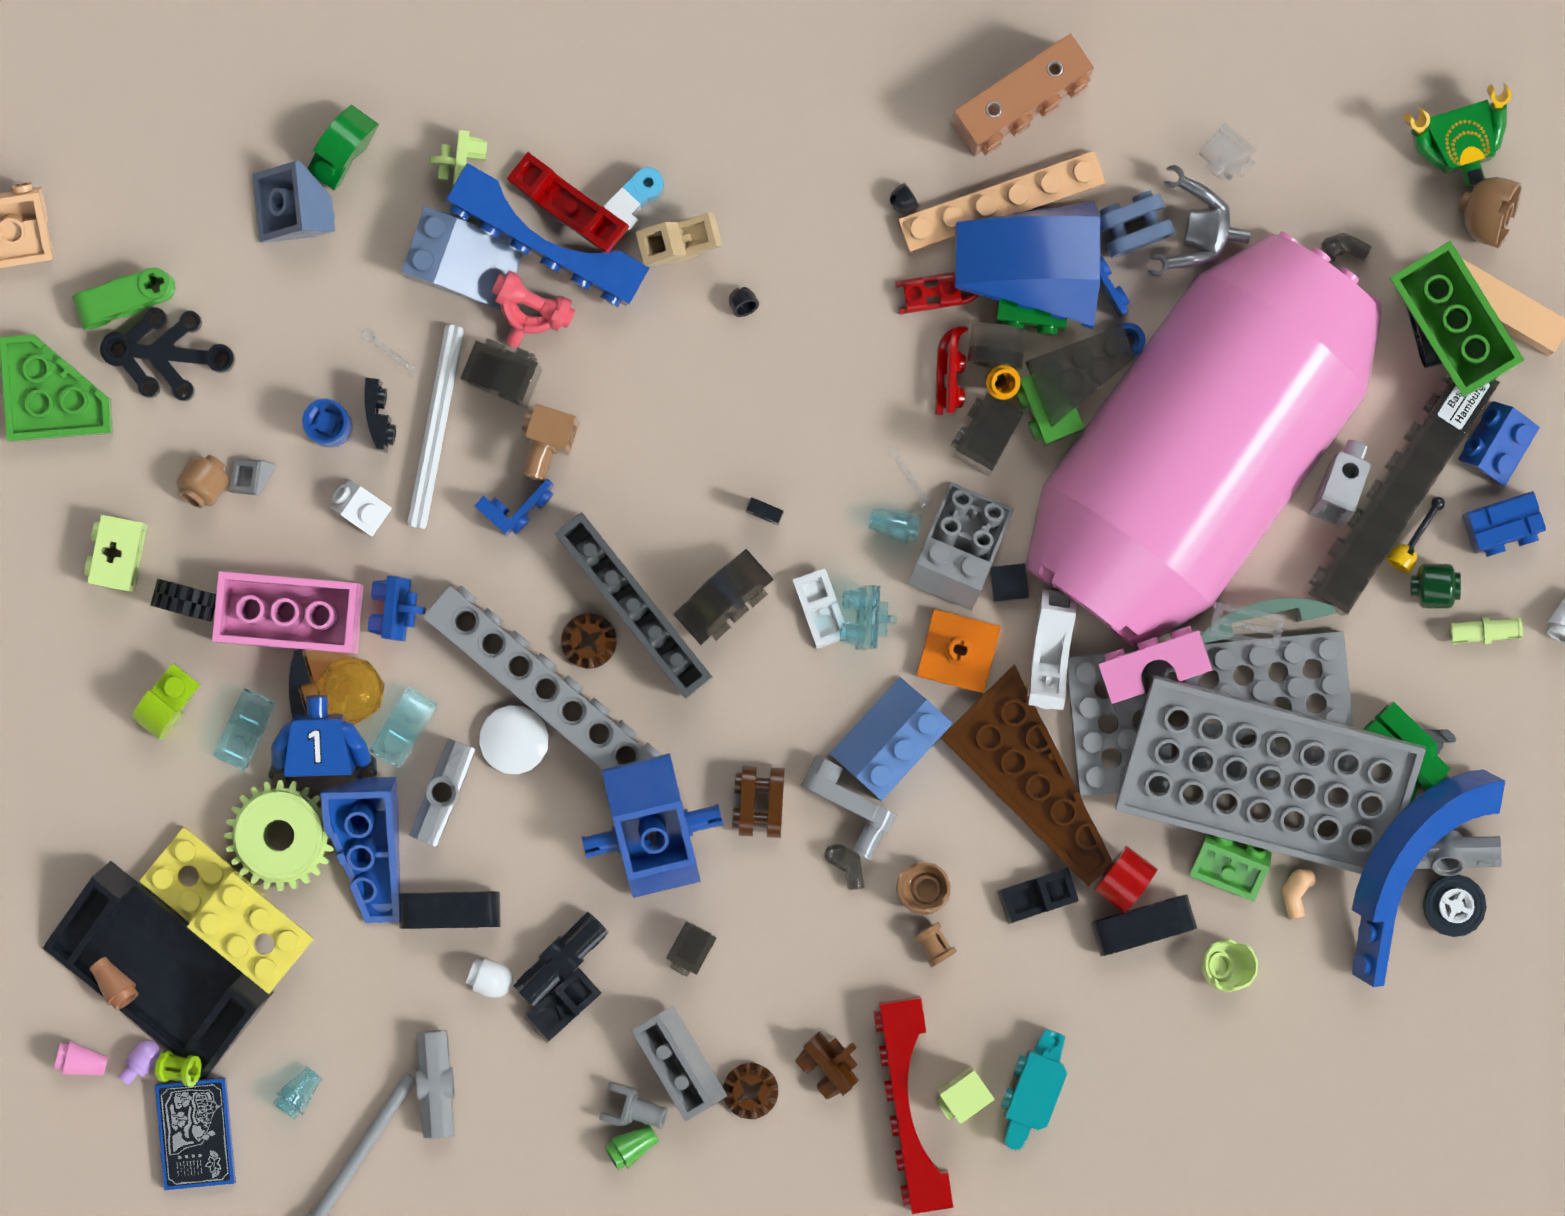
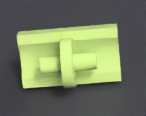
M459 130L456 158L451 157L452 145L442 144L440 156H431L429 164L439 167L438 179L448 180L449 168H454V185L466 164V159L486 160L488 141L469 137L470 131Z

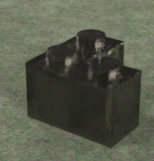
M486 338L484 343L476 340L460 380L465 384L527 408L542 372L535 354L516 347L514 352L509 350L504 352L505 345L488 338Z
M989 393L986 394L984 400L977 397L967 414L973 420L969 427L961 425L950 445L956 448L952 457L989 476L1024 412L993 397Z
M745 549L711 576L673 615L700 645L710 637L717 641L731 628L728 624L730 619L733 623H736L750 610L746 606L748 603L754 608L768 595L764 589L774 579L754 556Z

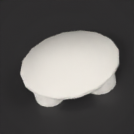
M509 705L495 710L486 718L480 730L479 745L483 757L493 768L506 774H521L532 770L542 761L548 750L549 735L545 723L536 712L524 706Z

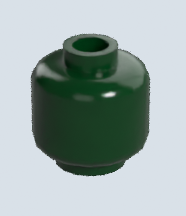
M1422 564L1418 569V575H1411L1410 595L1417 596L1418 603L1422 608H1451L1455 600H1460L1461 573L1455 572L1451 564Z

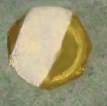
M356 657L342 658L331 662L316 683L318 695H327L328 714H344L345 721L354 725L367 719L380 709L385 683L368 660Z

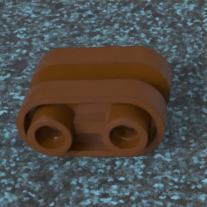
M743 766L742 773L735 772L734 793L741 794L740 808L733 807L732 828L739 829V836L753 837V827L761 826L767 827V837L781 838L785 768H771L770 778L756 777L757 767ZM756 791L769 792L768 813L754 812Z

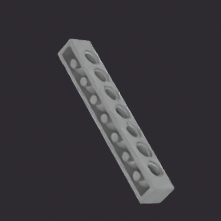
M449 585L423 616L425 620L602 769L620 765L617 761V752L624 746H630L635 750V761L662 755L648 742L644 747L633 739L637 733L622 720L617 725L606 716L610 710L595 697L589 702L579 693L583 687L567 675L564 680L553 672L557 665L544 654L540 653L535 657L526 648L530 643L514 630L509 635L500 627L503 620L489 608L484 612L478 609L473 604L477 598L462 585L457 590ZM464 612H471L476 618L474 628L467 632L461 631L457 625L458 617ZM492 634L499 635L503 642L501 650L496 654H489L484 648L485 639ZM516 657H525L529 662L528 672L520 677L513 675L510 669L511 662ZM544 679H551L556 685V692L549 699H542L537 693V686ZM572 701L580 703L583 708L581 718L574 722L568 721L563 713L565 705ZM596 724H604L609 729V738L603 744H596L591 740L590 731Z

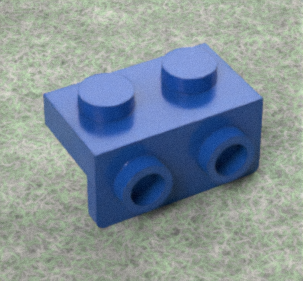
M1493 401L1483 413L1481 421L1471 438L1465 443L1464 450L1459 456V461L1475 467L1496 484L1506 486L1540 427L1514 407Z

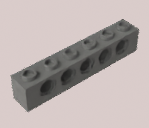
M583 512L554 533L685 699L713 678Z

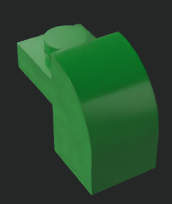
M351 104L325 130L313 149L315 154L307 169L315 178L334 191L341 185L353 160L367 149L379 124Z

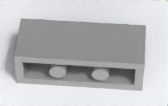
M674 1005L631 1030L685 1122L727 1096Z

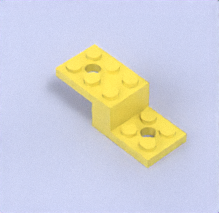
M183 827L140 879V882L190 922L187 927L270 994L315 938L264 897L265 891L256 884L250 883L251 880L245 875L241 876L237 868L187 827ZM186 866H193L198 871L199 878L193 886L183 884L180 879V872ZM263 933L270 935L274 940V948L268 954L260 953L255 946L256 938Z

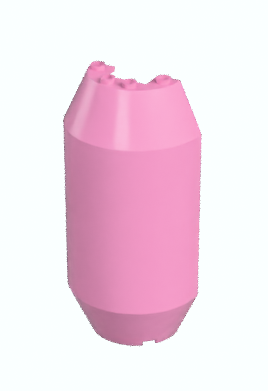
M1281 231L1279 235H1269L1195 277L1042 486L1025 564L1026 570L1052 589L1056 587L1110 627L1109 631L1136 651L1139 650L1137 643L1155 637L1158 639L1211 609L1367 395L1382 317L1380 310L1382 303L1357 285L1359 278L1345 268L1338 270L1329 263L1331 258L1325 252L1316 247L1310 251L1298 244L1294 238Z

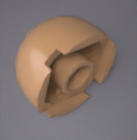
M1500 177L1485 178L1477 183L1472 193L1468 191L1464 193L1459 211L1465 213L1464 226L1467 233L1473 239L1498 249L1502 246L1510 230L1506 229L1511 217H1515L1522 190L1520 183Z

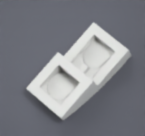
M826 568L793 579L816 648L819 649L849 638L850 636Z

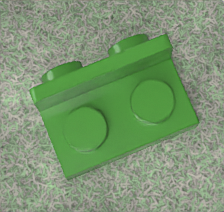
M1204 833L1202 845L1192 864L1189 876L1254 902L1270 869L1272 853L1267 851V849Z

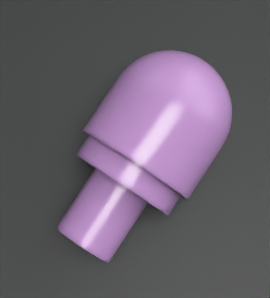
M151 1040L139 1042L127 1055L128 1058L125 1062L128 1066L118 1077L127 1085H130L138 1074L142 1077L146 1073L149 1074L155 1067L161 1053L158 1044Z

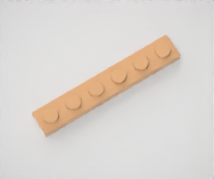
M1095 151L905 216L898 219L908 251L912 253L955 238L957 222L1032 211L1104 186L1106 182Z

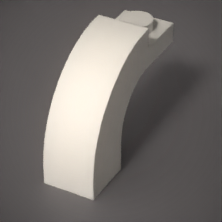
M1042 589L1034 635L1027 696H1029L1028 705L1038 706L1042 709L1063 710L1066 698L1068 657L1077 603L1060 591Z

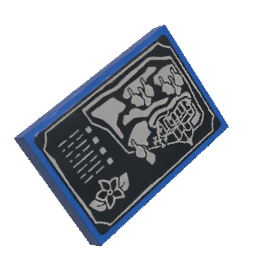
M227 1079L198 1080L193 1087L184 1086L182 1082L155 1085L164 1190L236 1183Z

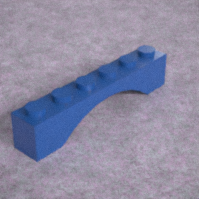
M466 163L444 201L451 205L448 211L466 221L469 216L481 222L479 229L495 238L502 234L512 240L509 246L524 255H528L530 251L542 257L539 262L540 264L558 273L560 268L572 275L570 281L586 290L590 286L603 292L600 298L615 307H619L620 303L625 306L630 304L649 270L648 266L620 250L609 252L608 254L584 253L562 248L543 239L529 229L514 213L504 197L498 180L469 163Z

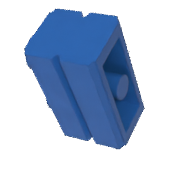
M1533 491L1462 514L1473 551L1475 553L1484 551L1486 557L1506 551L1504 544L1516 540L1519 547L1539 541L1537 534L1546 531V526Z

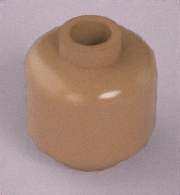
M207 455L206 458L192 457L177 478L176 483L180 490L179 496L197 508H202L203 505H214L229 482V478L223 470L225 467L224 463L212 455Z

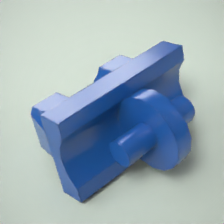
M387 576V580L372 582V600L385 601L383 614L371 613L368 620L369 632L381 635L382 639L406 641L407 627L414 628L415 614H426L425 607L416 606L417 593L410 592L412 579Z

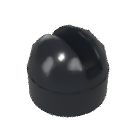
M905 182L896 187L890 195V203L893 205V209L899 213L910 212L919 206L914 194Z
M747 287L736 288L729 296V305L736 317L748 316L756 311L759 306L756 295Z

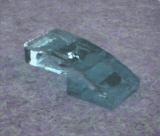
M407 687L371 746L370 752L400 769L438 704L412 688Z
M245 688L232 711L213 756L244 771L250 763L261 735L265 732L276 702Z

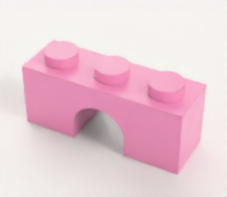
M1188 626L1170 632L1171 640L1159 643L1157 637L1137 643L1139 651L1126 655L1123 648L1105 654L1106 662L1098 665L1111 703L1113 704L1146 693L1142 673L1145 666L1153 660H1164L1170 663L1175 669L1178 681L1212 671L1213 668L1200 630L1192 632L1191 627Z

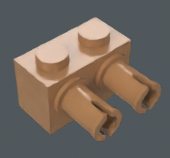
M535 404L533 411L527 410L521 430H524V433H526L525 438L531 444L524 470L521 473L524 477L543 483L553 454L559 452L569 455L579 426L576 416L540 404Z

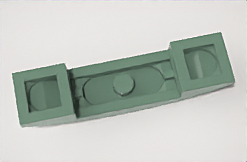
M1301 598L1262 601L1245 606L1219 618L1201 632L1204 644L1234 637L1231 623L1292 609L1295 610L1297 622L1335 614V606Z

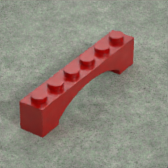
M918 996L879 1002L880 1011H874L873 1014L876 1032L883 1031L885 1045L879 1046L882 1067L889 1066L891 1080L884 1081L887 1102L894 1101L896 1115L889 1116L892 1136L900 1137L901 1150H896L895 1156L898 1172L905 1171L907 1184L900 1185L903 1207L910 1206L912 1214L954 1208L947 1169L939 1170L925 1152L917 1136L909 1105L908 1077L911 1057L919 1035L927 1033L922 999Z

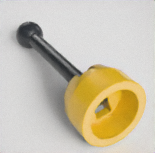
M1437 496L1432 499L1431 509L1410 542L1397 545L1387 556L1386 561L1395 569L1405 574H1410L1417 561L1414 547L1436 512L1444 508L1445 501L1442 497Z

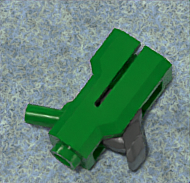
M1394 701L1389 702L1374 717L1376 720H1371L1362 729L1425 747L1426 751L1410 803L1415 800L1419 788L1425 792L1436 784L1450 778L1447 773L1451 769L1438 757L1444 743L1456 742V737L1448 729L1426 730L1420 727Z

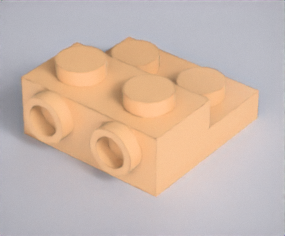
M32 182L12 185V191L0 193V268L53 260L54 253L47 225L49 219L42 186L33 188Z

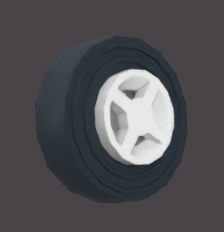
M1458 874L1442 876L1433 881L1426 890L1422 903L1424 916L1429 925L1440 934L1451 937L1466 936L1476 930L1484 920L1487 908L1485 895L1480 886L1469 877Z

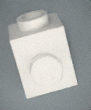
M351 479L335 491L333 502L330 505L331 509L370 536L374 535L392 509Z

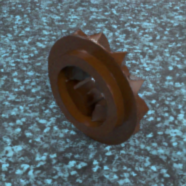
M592 613L573 617L564 627L561 637V646L566 658L574 665L585 669L597 668L607 663L613 656L617 644L616 633L610 622L604 617ZM580 628L587 631L589 635L602 632L598 639L595 640L597 654L588 647L575 649L583 640Z
M745 1063L735 1067L727 1075L723 1084V1089L727 1094L724 1101L728 1109L740 1118L754 1120L768 1114L777 1102L778 1084L776 1078L770 1070L760 1064ZM741 1079L745 1083L748 1082L751 1086L755 1083L763 1082L757 1090L760 1104L750 1097L740 1102L738 1101L744 1092Z

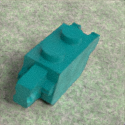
M1045 1028L1033 1050H1028L1026 1057L1023 1055L1019 1056L1013 1071V1075L1018 1076L1014 1088H1007L1000 1107L1005 1109L1003 1115L1009 1119L1003 1139L1006 1146L1011 1148V1150L1014 1149L1016 1151L1017 1149L1020 1150L1021 1147L1023 1148L1024 1141H1027L1031 1128L1040 1130L1048 1126L1066 1079L1067 1071L1060 1062L1065 1036L1053 1030Z

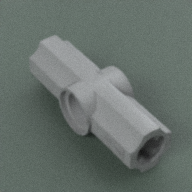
M450 738L447 739L433 777L427 785L426 795L409 836L438 847L453 807L459 799L461 787L477 749ZM441 782L449 784L452 789L451 798L444 803L439 802L434 797V788Z
M1451 830L1427 852L1415 869H1433L1439 875L1454 876L1459 874L1463 868L1502 867L1501 837H1462L1459 832Z
M447 1030L417 1032L419 1069L416 1071L418 1100L421 1101L423 1137L444 1138L454 1136L452 1099H454L455 1089L453 1068L450 1067Z

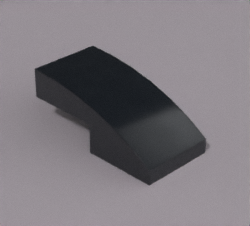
M303 649L294 651L289 673V701L292 718L295 715H307L306 700L302 687L315 684L306 651Z
M1068 868L997 891L1008 924L1079 901Z
M578 967L524 1018L543 1040L548 1043L602 992Z

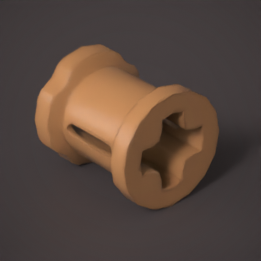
M939 921L912 937L915 942H919L930 959L928 962L930 967L939 964L957 952L955 947H950L940 931L941 924Z

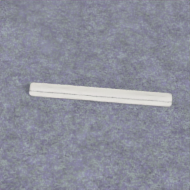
M448 324L444 329L407 522L413 528L425 529L427 526L464 329L457 325Z

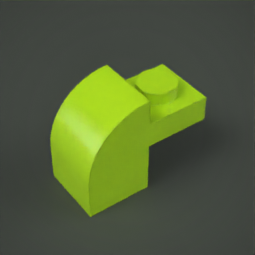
M172 663L155 686L143 696L131 718L157 739L163 740L184 714L182 712L183 708L202 685L175 663Z

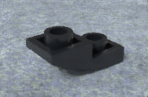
M366 377L364 394L368 427L376 448L380 452L387 453L388 445H394L396 438V425L391 424L392 418L389 415L379 414V409H385L387 389L382 388L383 382L380 379Z

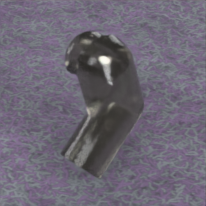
M1341 233L1325 238L1321 243L1322 247L1320 250L1331 258L1329 262H1333L1337 255L1346 252L1364 262L1372 246L1348 233Z
M841 844L828 846L824 852L825 860L845 872L848 890L864 888L860 856Z

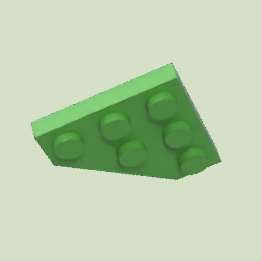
M34 334L0 337L4 412L8 442L113 434L111 399Z

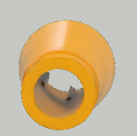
M999 365L989 370L985 377L989 393L1000 400L1012 398L1020 388L1021 381L1018 372L1008 365ZM1001 374L1002 382L995 386L997 376Z

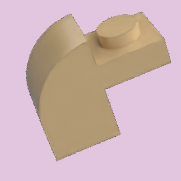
M711 212L680 222H663L636 231L643 263L649 266L688 260L698 257L700 253L723 246L715 215Z

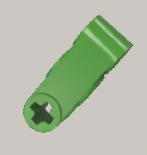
M154 267L133 275L116 278L102 286L83 290L71 297L82 329L91 330L106 325L115 319L137 314L146 308L168 301L174 295L176 286L172 276L162 269ZM155 278L164 282L159 286L160 292L158 293L150 289V287L155 285Z

